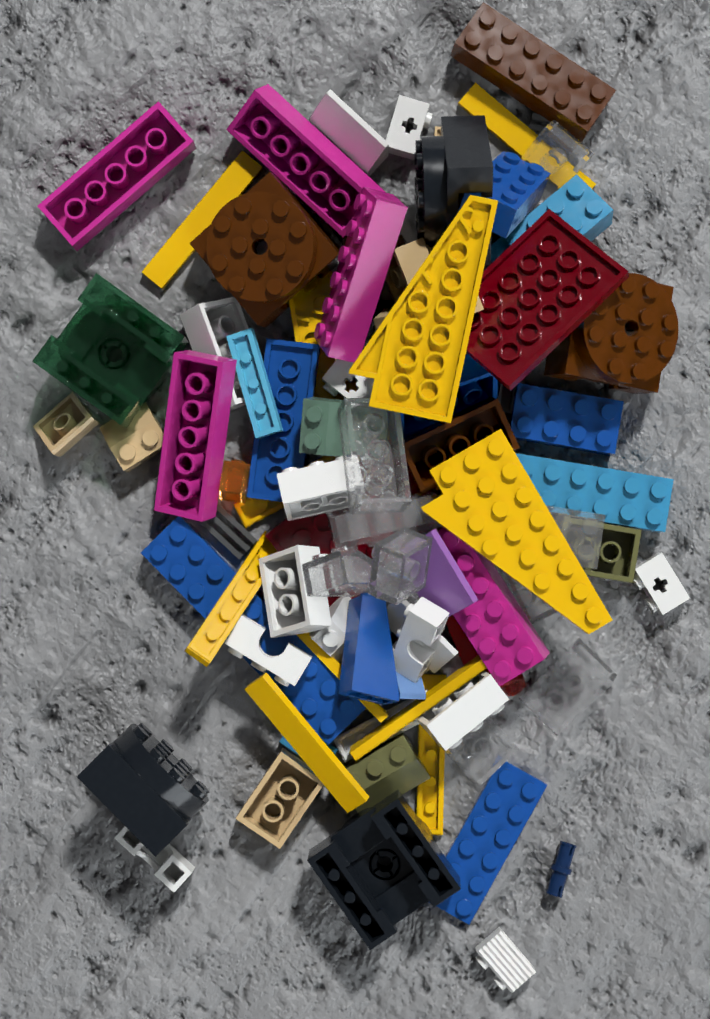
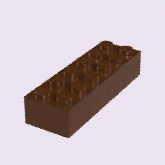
M484 2L455 41L450 55L581 143L616 91Z

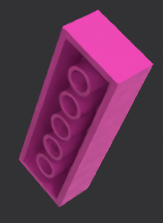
M269 84L253 91L226 129L343 238L347 236V224L350 220H353L356 211L354 209V202L356 196L359 193L361 194L362 188L367 187L385 192Z
M158 101L37 207L72 247L79 251L196 149L194 141Z
M363 187L361 194L359 193L356 196L354 202V209L356 211L353 220H350L347 224L346 243L339 250L337 272H333L331 276V291L329 297L324 299L322 305L323 317L321 323H317L314 332L315 340L327 357L353 363L363 350L408 209L393 194Z
M192 350L174 352L154 511L201 522L216 517L236 359Z
M443 527L438 533L478 598V601L453 614V616L497 684L502 686L543 661L550 652L493 563Z

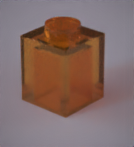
M237 459L231 461L224 460L219 486V500L246 504L250 464Z

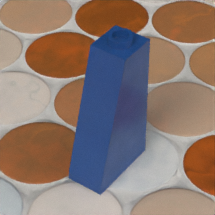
M361 593L360 596L349 600L338 694L388 705L399 702V689L386 601L376 599V595L371 593Z

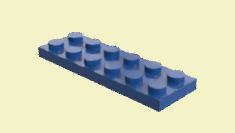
M266 339L264 366L283 431L261 439H256L254 434L247 490L248 498L282 502L277 473H282L284 469L289 467H297L299 469L304 468L306 465L307 454L299 453L303 399L314 397L320 354L319 344Z
M499 759L445 855L460 877L461 889L436 907L470 925L545 791L546 783L506 760Z

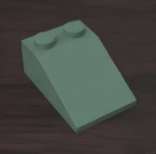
M318 397L304 398L299 453L337 457L350 455L351 457L357 456V458L386 459L390 411L370 407L369 403Z

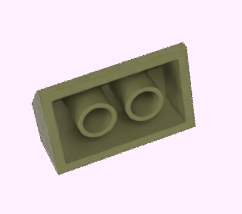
M404 732L371 750L359 760H354L344 766L369 795L365 803L355 808L357 812L373 807L396 790H399L403 795L430 779L429 773Z

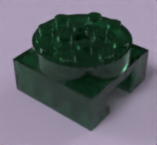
M96 273L77 299L82 303L78 311L58 338L52 335L49 337L32 362L118 424L127 428L146 400L155 394L164 382L167 372L172 366L174 352L183 351L189 341L181 333ZM114 349H121V358L123 360L110 361V352Z

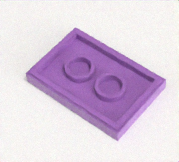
M436 529L394 553L418 596L426 598L449 612V617L478 601L477 596Z

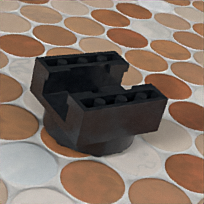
M485 115L441 117V136H421L420 140H415L414 167L416 177H414V188L417 206V240L423 238L425 244H428L430 247H435L457 215L464 193H481V197H492L493 162ZM491 237L484 266L491 264Z
M143 723L139 725L131 724L77 778L156 857L209 801L207 797L209 790L202 782L197 781L190 773L193 768L183 758L178 760L172 754L174 749L167 741L163 739L159 742Z
M396 790L373 807L356 813L341 829L309 850L308 863L369 950L397 933L395 924L427 902H430L435 907L461 889L459 875L436 844L435 838L428 826L415 814L399 790ZM380 856H387L390 859L392 858V863L388 866H383L379 864L378 859Z

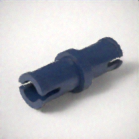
M560 841L555 863H552L550 867L552 874L545 893L562 898L567 876L571 875L572 872L570 866L575 848L577 847L576 845Z

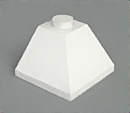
M345 592L329 607L332 626L309 633L315 643L341 664L349 600H351Z

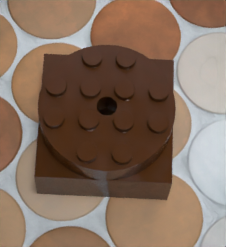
M271 172L263 177L247 193L232 199L224 205L216 214L211 225L190 242V245L210 267L214 277L223 288L235 297L257 325L267 327L290 307L286 302L317 275L322 279L339 264V249L282 181ZM257 241L267 242V251L262 255L257 253Z
M629 273V278L546 357L544 375L570 381L587 379L609 384V389L633 394L658 393L661 371L671 360L678 340V318L672 302L674 287L657 283L641 274Z

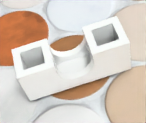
M421 597L415 605L409 604L403 614V618L406 620L396 633L399 639L392 646L396 672L414 683L421 678L428 670L435 650L429 646L443 632L450 614L449 612L424 597Z
M241 615L225 642L226 645L230 646L227 651L240 659L243 655L252 660L251 665L263 673L266 670L271 671L276 675L274 679L282 685L288 687L289 684L295 686L312 656L291 643L287 645L284 652L280 655L270 656L266 654L260 645L261 637L266 628L247 616Z
M126 826L114 837L133 856L138 855L154 869V875L173 892L182 885L195 869V866L170 844L155 857Z

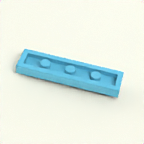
M249 328L226 336L232 359L237 360L236 372L255 438L261 439L282 432L283 427L254 329Z

